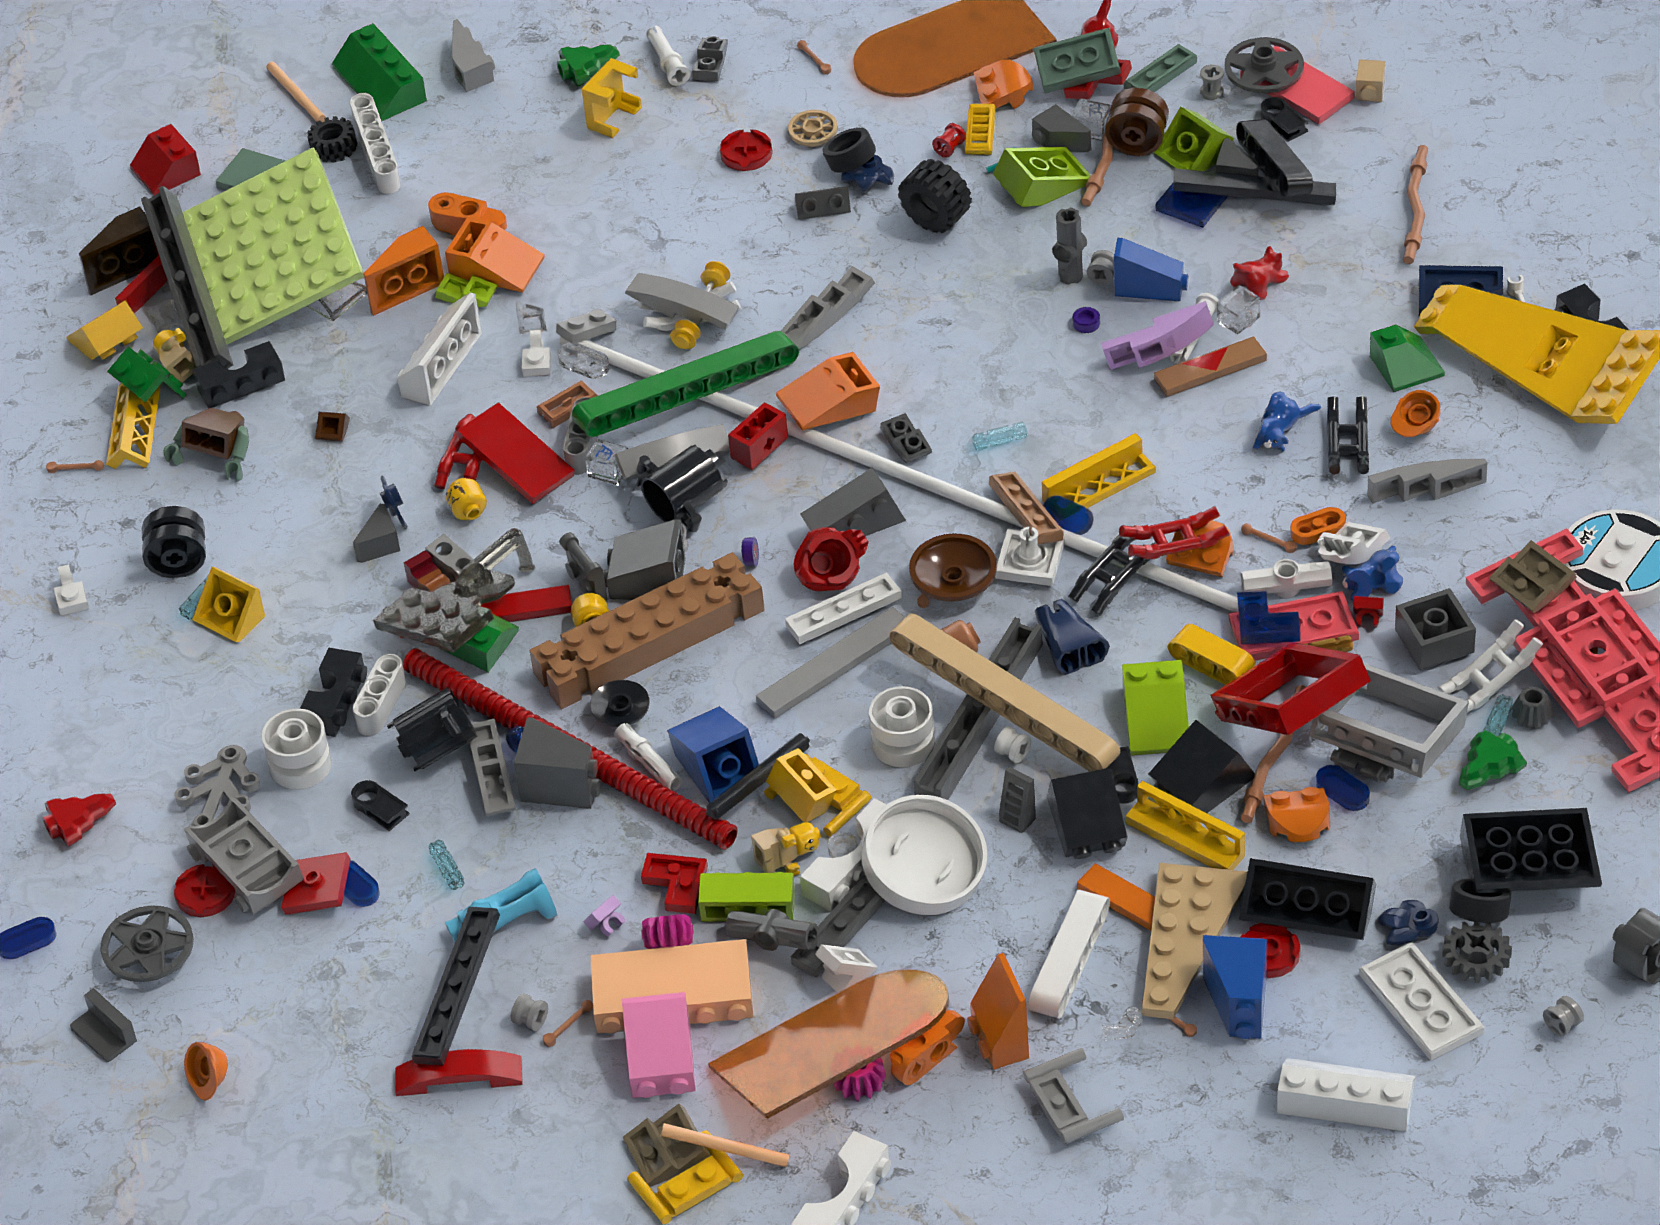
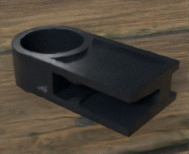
M1270 97L1262 101L1261 119H1266L1287 142L1308 132V129L1305 127L1308 121L1288 105L1285 100L1278 97ZM1278 109L1281 111L1277 113H1271L1267 110Z
M1128 746L1120 747V755L1107 767L1112 770L1115 786L1120 783H1128L1134 787L1125 792L1116 790L1120 804L1133 802L1137 798V786L1139 784Z
M361 781L352 788L351 795L354 807L389 832L410 814L405 810L408 804L374 781ZM373 792L377 794L371 800L361 801L357 799L363 793Z

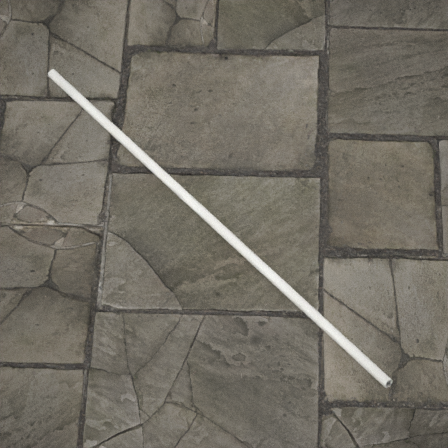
M561 336L559 339L561 345L644 378L664 372V370L588 340L571 344ZM719 392L699 398V400L745 418L757 409L755 406ZM787 419L788 435L870 468L873 467L875 470L1023 528L1005 505L813 429L801 430L797 423ZM1062 528L1064 531V545L1096 558H1099L1108 548V546ZM1114 559L1110 562L1121 568L1125 567V565ZM1148 562L1142 565L1136 572L1139 575L1232 612L1243 611L1246 608L1247 603L1242 599Z

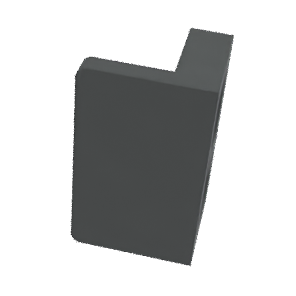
M93 988L84 995L88 1011L70 1024V1028L102 1059L110 1062L136 1043L137 1039L132 1022Z

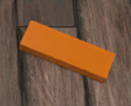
M1096 863L1077 881L1078 890L1109 897V908L1151 931L1155 896Z

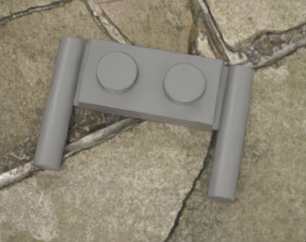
M1083 1048L1023 1071L1025 1080L1030 1084V1090L1058 1136H1061L1064 1144L1124 1120L1120 1108L1089 1120L1059 1070L1086 1060Z

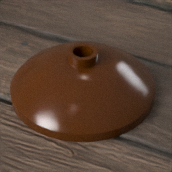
M943 534L925 541L914 551L909 563V572L914 586L924 595L940 601L956 602L973 598L984 592L994 581L997 572V562L992 549L982 540L966 534Z

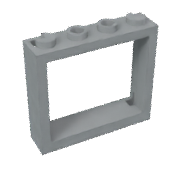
M1364 663L1371 681L1367 686H1363L1357 691L1439 720L1441 723L1424 743L1420 744L1338 713L1357 692L1355 691L1312 720L1310 737L1422 778L1464 728L1469 701ZM1326 726H1328V731H1325L1323 729ZM1413 759L1418 760L1419 766L1413 764Z

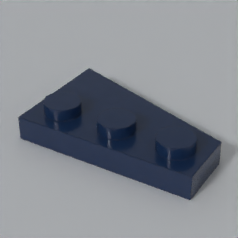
M1419 265V316L1434 297L1435 291L1441 285H1463L1502 296L1503 266Z

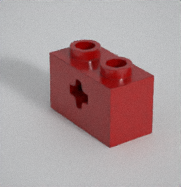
M765 402L761 404L728 434L731 459L751 470L759 465L788 438L786 413Z

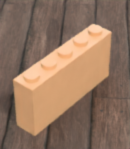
M746 939L590 955L593 1011L597 1034L625 1031L622 999L685 992L690 1024H707L716 1021L754 1018Z

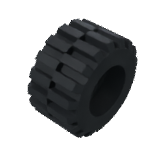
M933 159L923 160L898 187V198L901 200L900 204L905 209L908 217H911L913 222L922 226L923 229H929L934 233L938 231L944 233L950 230L969 210L972 203L971 192L966 186V181L950 165H945L939 160L936 162Z

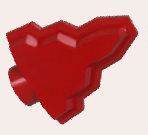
M111 793L93 794L84 799L78 797H70L64 800L55 798L46 801L45 808L48 815L42 817L52 840L61 837L66 845L70 846L82 839V834L93 828L95 820L105 816L116 805V801Z

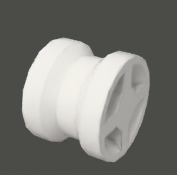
M1007 726L998 735L994 751L999 755H1008L1012 762L1019 763L1025 758L1030 749L1031 738L1026 734L1019 735L1015 728Z

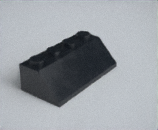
M1250 858L1239 920L1364 940L1372 914L1377 884L1374 878Z

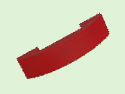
M452 1050L448 1052L444 1065L417 1064L412 1059L395 1067L396 1096L428 1094V1086L487 1080H490L491 1088L523 1085L522 1057L517 1054L496 1050Z

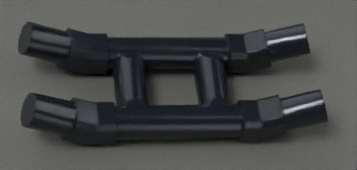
M1334 396L1328 397L1329 472L1333 475L1340 472V456H1357L1358 472L1363 475L1369 472L1367 397H1356V424H1339V398ZM1339 435H1356L1357 444H1339Z
M1118 535L1099 558L1079 576L1068 597L1078 603L1084 592L1095 581V578L1104 582L1107 585L1098 595L1099 598L1091 609L1094 613L1101 616L1107 605L1111 603L1124 584L1142 565H1145L1151 559L1132 557L1123 552L1135 540ZM1113 559L1125 565L1124 569L1117 576L1104 570Z

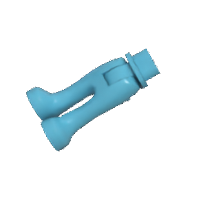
M534 868L527 871L519 881L484 899L473 901L464 910L461 909L456 912L457 917L446 921L445 924L455 942L469 907L497 908L500 917L494 931L531 911H538L547 919L557 916V911L546 885L543 883L537 869Z

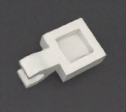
M530 330V349H522L523 377L551 375L550 347L543 348L541 330Z
M69 564L58 567L62 586L55 587L54 591L60 615L63 616L89 609L82 581L73 582Z

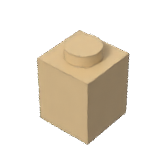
M1359 59L1356 77V100L1382 102L1386 61Z

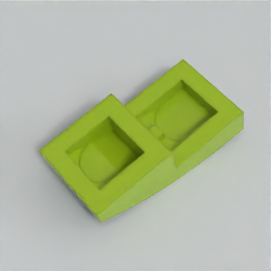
M446 273L436 290L435 298L454 303L471 292L476 295L477 307H486L498 285L472 275L470 281Z

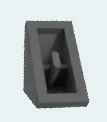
M1229 138L1223 140L1216 163V172L1258 176V166Z
M380 503L353 541L357 562L363 563L400 551L397 531L385 504Z

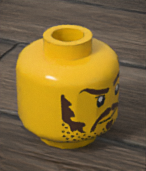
M457 479L451 483L446 492V501L453 515L459 520H474L486 508V497L478 482L473 479Z

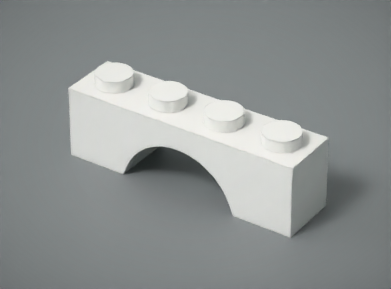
M874 798L856 817L857 834L861 843L854 851L837 858L818 857L801 874L800 883L803 897L831 912L865 875L861 857L863 841L872 819L886 805L885 803Z
M853 1131L838 1153L839 1171L847 1181L846 1187L838 1196L829 1201L805 1203L791 1225H854L864 1202L871 1200L875 1192V1185L880 1178L886 1177L890 1170L891 1160H889L888 1145Z

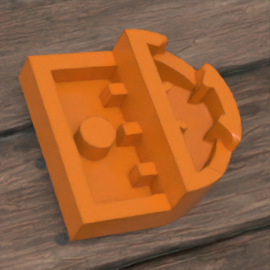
M999 60L973 72L981 104H994L995 109L1009 102L1013 109L1025 102L1024 96L1028 90H1033V80L1028 71L1017 62L1011 60Z
M1212 520L1207 525L1193 530V532L1198 537V535L1213 531L1224 524ZM1227 528L1229 536L1221 539L1217 544L1209 548H1197L1167 555V564L1223 577L1229 556H1233L1234 544L1229 529ZM1180 531L1174 533L1172 542L1184 539Z
M1306 787L1300 791H1275L1272 794L1263 795L1264 808L1269 820V831L1274 837H1277L1280 833L1287 835L1290 842H1306L1318 839L1320 831L1323 829L1330 830V808L1324 788Z

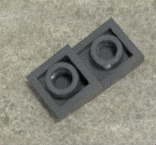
M716 36L701 39L697 48V61L692 70L693 80H719L726 56L728 39H720Z
M906 413L880 423V430L895 452L906 463L932 453V449L921 430L914 428Z

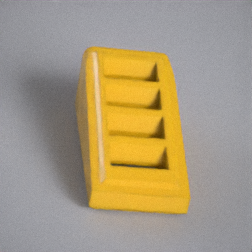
M994 104L969 105L966 154L992 155L996 123ZM972 141H987V143H972Z

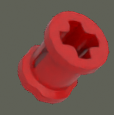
M949 123L945 127V132L933 140L932 146L938 155L946 158L950 157L954 153V148L966 140V133L961 126Z

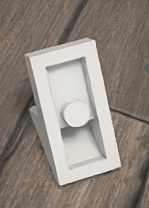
M821 944L815 954L824 963L823 967L826 969L822 974L823 980L838 994L846 993L875 973L878 968L859 949Z

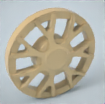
M822 110L800 112L788 124L790 138L797 144L808 147L826 144L838 131L835 117ZM810 116H817V118L808 119ZM826 119L830 121L823 125V121H825ZM798 121H800V122H802L803 124H802V126H800V125H797L796 123H797ZM794 132H803L797 135L794 134Z

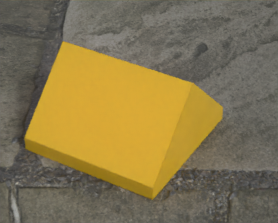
M211 566L192 620L235 642H240L265 617L260 591L258 588Z

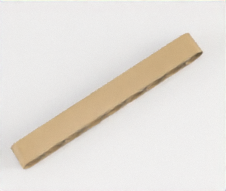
M910 613L890 631L889 639L899 651L1089 772L1106 769L1120 755L1119 745L1110 736L920 616Z

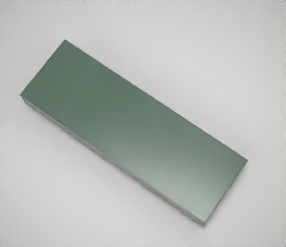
M1177 44L1125 80L1124 89L1137 87L1156 92L1196 64L1197 55Z

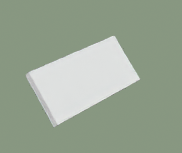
M1413 942L1359 968L1360 977L1430 1061L1484 1034L1485 1027Z

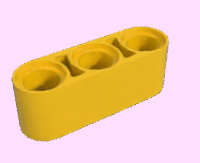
M1186 624L1167 645L1168 651L1174 659L1182 660L1183 664L1224 685L1255 666L1253 657L1247 651L1194 624Z

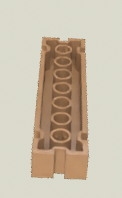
M731 552L713 561V568L709 570L704 569L702 566L561 634V641L557 643L548 640L529 649L533 673L544 688L549 686L550 696L562 710L582 700L581 693L589 690L591 694H594L599 687L608 682L623 680L734 626V619L740 616L747 620L765 611L762 586L751 573L745 574L744 565Z

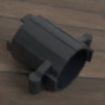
M696 444L691 445L660 467L650 461L648 456L643 455L640 457L636 468L637 472L641 474L636 485L638 487L641 486L643 496L654 514L663 522L681 520V523L690 532H697L702 520L701 515L696 513L695 509L722 491L727 486L728 480H722L720 472L714 463L719 459L711 449L704 452Z
M449 687L419 703L387 724L388 729L395 726L399 733V736L396 737L399 743L397 747L403 757L409 758L412 756L418 764L413 767L414 772L428 767L478 737L467 716L470 714L461 698L457 700Z

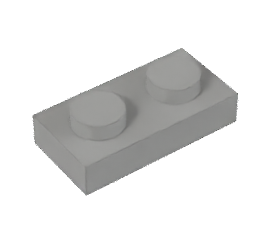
M595 309L589 313L570 317L568 320L556 323V333L571 344H576L616 330L617 320L605 313V311Z

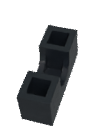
M1585 283L1557 295L1555 311L1629 330L1617 316L1610 320L1598 321L1601 300Z
M270 341L244 350L247 363L239 369H225L219 360L192 369L197 390L208 408L219 406L285 381L282 362Z
M329 647L319 667L322 686L329 690L324 692L308 690L300 709L309 710L317 714L323 721L326 736L336 737L340 727L346 723L350 705H353L357 699V690L360 684L366 680L367 666L364 665L362 653Z

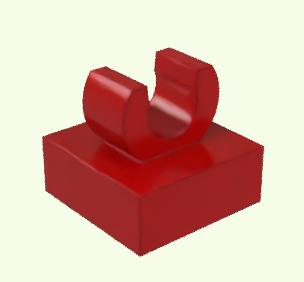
M1354 596L1353 612L1357 614V626L1361 627L1362 618L1369 615L1373 618V627L1377 628L1379 624L1378 615H1383L1384 598Z

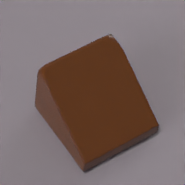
M318 412L315 439L343 441L350 417L346 413Z

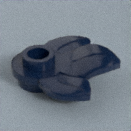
M874 154L862 166L848 172H843L841 180L845 182L854 180L856 185L865 192L876 181L892 185L894 182V172L891 167L882 163V159L878 155Z
M382 475L380 479L384 491L380 493V496L386 508H389L393 517L397 515L401 526L406 528L408 525L398 509V506L404 504L395 484L393 483L388 486L385 477Z
M1418 900L1402 901L1400 908L1387 909L1377 918L1379 923L1392 929L1386 940L1388 945L1405 944L1414 941L1417 937L1431 936L1437 931L1439 924L1438 914L1432 909H1426L1424 903Z

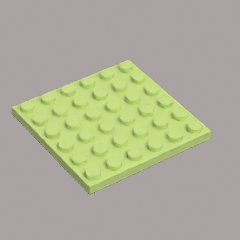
M314 147L182 212L227 345L364 277V272L321 160Z

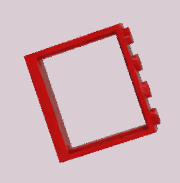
M1291 642L1210 696L1216 708L1215 714L1223 722L1290 735L1371 680L1359 654ZM1297 675L1318 679L1280 705L1259 701Z

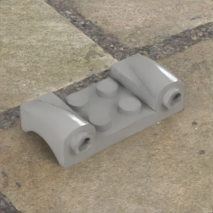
M235 797L229 800L225 809L214 820L204 825L184 828L190 844L187 846V850L196 862L199 860L203 863L210 861L231 883L237 894L234 900L243 913L248 911L252 915L278 900L303 880L299 864Z

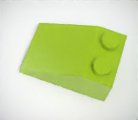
M1066 147L1005 148L993 172L1001 186L1022 207L1047 204L1085 187L1090 177V173Z
M1182 660L1122 664L1123 695L1131 756L1167 753L1189 728Z

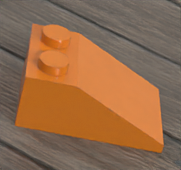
M424 226L399 236L363 273L370 310L373 316L438 287L443 280L444 274L438 243Z
M1001 953L996 956L970 1002L971 1016L967 1017L971 1034H977L979 1037L978 1047L983 1059H989L993 1070L1029 1059L1026 999L1005 954Z

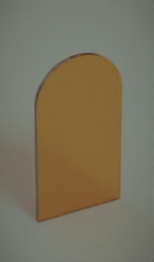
M960 0L871 35L857 48L853 65L858 80L871 91L891 97H913L974 75L973 72L999 60H1014L1034 52L1033 48L1057 42V39L1024 0Z
M910 969L880 973L848 987L709 1062L708 1065L721 1080L726 1082L761 1115L768 1119L927 1032L946 1013L949 1006V993L942 979L929 972Z

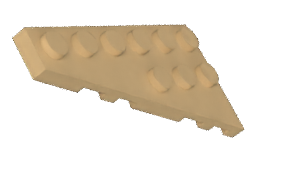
M1159 863L1142 1016L1174 1019L1189 992L1190 985L1202 969L1203 935H1221L1228 923L1231 912L1241 900L1247 871Z

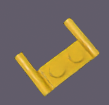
M805 754L837 789L830 805L841 812L823 827L824 833L832 837L872 797L866 790L861 791L858 783L816 757L811 758L808 754ZM770 785L764 790V794L769 799H773L778 795Z
M704 1130L701 1132L711 1135L708 1130ZM707 1148L711 1154L710 1157L658 1186L657 1193L652 1191L637 1171L630 1173L627 1180L661 1223L667 1224L674 1216L681 1214L727 1187L730 1183L739 1182L743 1178L744 1174L726 1152Z

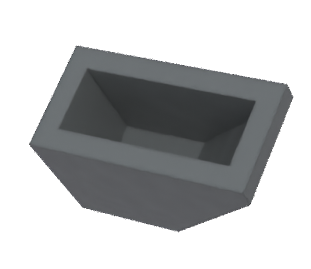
M1055 104L1032 118V137L1037 144L1043 147H1066L1070 152H1089L1092 150L1091 130Z

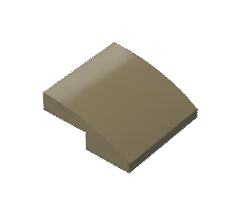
M1532 540L1527 543L1514 559L1508 557L1489 577L1490 581L1533 613L1549 604L1577 578L1574 571Z
M677 1104L655 1122L646 1118L623 1136L630 1153L649 1186L667 1181L710 1156L706 1147L660 1136L663 1123L697 1131L687 1110L680 1104Z

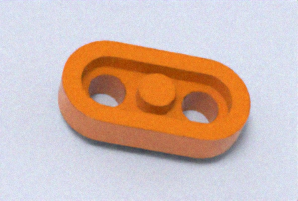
M1327 507L1297 517L1291 523L1290 536L1294 542L1300 545L1316 543L1323 532L1336 534L1346 523V515L1339 508Z

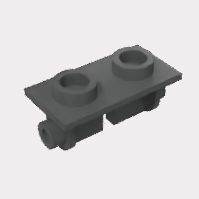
M848 186L795 193L794 199L798 219L851 212Z
M1339 747L1338 750L1334 749L1331 754L1330 760L1334 762L1335 766L1352 772L1360 766L1359 775L1372 779L1377 783H1381V781L1386 783L1389 778H1394L1395 768Z

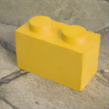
M799 748L777 758L766 780L771 788L803 822H809L825 814L837 792V789Z

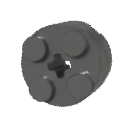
M1640 908L1626 925L1620 924L1615 929L1612 937L1616 942L1613 962L1639 979L1656 984L1660 982V916L1646 908Z

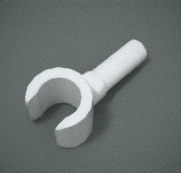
M1519 275L1518 282H1513L1508 277V294L1515 296L1518 301L1525 302L1523 297L1524 277Z

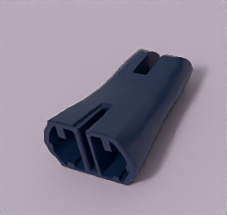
M1061 598L1053 601L1055 613L1052 612L1047 604L1035 609L1037 622L1042 626V632L1053 662L1058 671L1063 675L1073 673L1082 668L1081 659L1085 666H1091L1104 660L1109 651V642L1089 625L1065 600Z

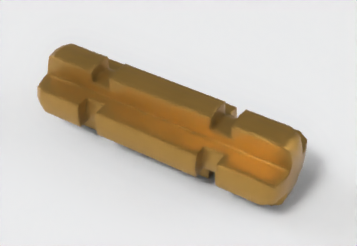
M1346 635L1337 637V640L1331 638L1311 642L1309 646L1348 652L1353 650V641L1351 636Z

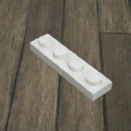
M886 572L785 618V625L796 641L802 644L901 599V590Z

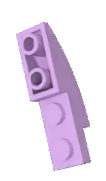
M1206 301L1153 318L1154 326L1102 342L1101 345L1110 370L1133 362H1137L1138 367L1141 368L1166 358L1194 342L1214 325Z

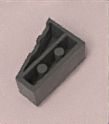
M873 467L800 513L810 531L819 527H834L837 531L861 530L865 536L906 521Z

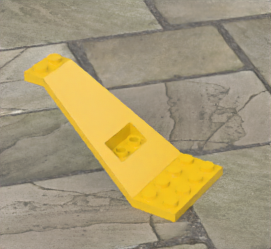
M1441 285L1435 291L1434 297L1428 306L1420 313V318L1414 325L1419 334L1441 335L1576 423L1618 424L1660 359V330H1625L1463 285Z

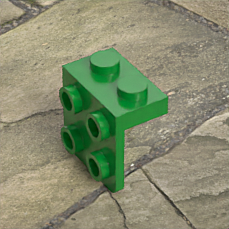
M128 346L107 371L144 402L151 397L162 382L183 399L187 395L180 389L184 384L172 374L167 377L170 372L158 362L154 361L150 364L153 359L141 349L136 353Z

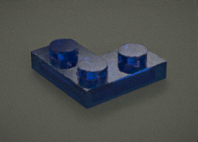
M1267 591L1237 593L1241 644L1300 642L1301 633L1298 612L1269 613Z

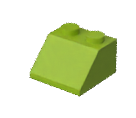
M1180 106L1164 134L1161 145L1154 153L1177 169L1206 171L1217 163L1223 140L1229 138L1233 141L1234 137L1197 112Z

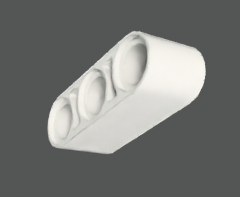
M395 654L383 655L376 661L353 705L357 729L362 735H376L383 729L405 686L406 680L402 661Z

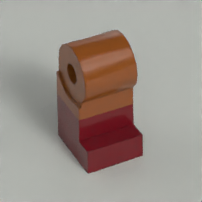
M426 550L404 562L407 582L429 604H440L455 595L451 581L432 562V557Z

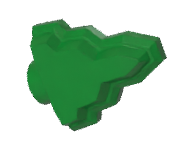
M611 44L599 45L593 48L585 46L571 48L568 46L558 51L560 60H557L556 63L562 80L571 79L579 87L589 81L611 58L616 59L619 57L620 53L617 47Z
M1485 730L1478 732L1470 741L1471 749L1467 753L1468 763L1462 768L1459 786L1470 790L1484 785L1489 779H1501L1508 773L1517 774L1525 768L1527 761L1523 758L1521 752L1518 751L1519 748L1516 741L1506 733L1495 736Z

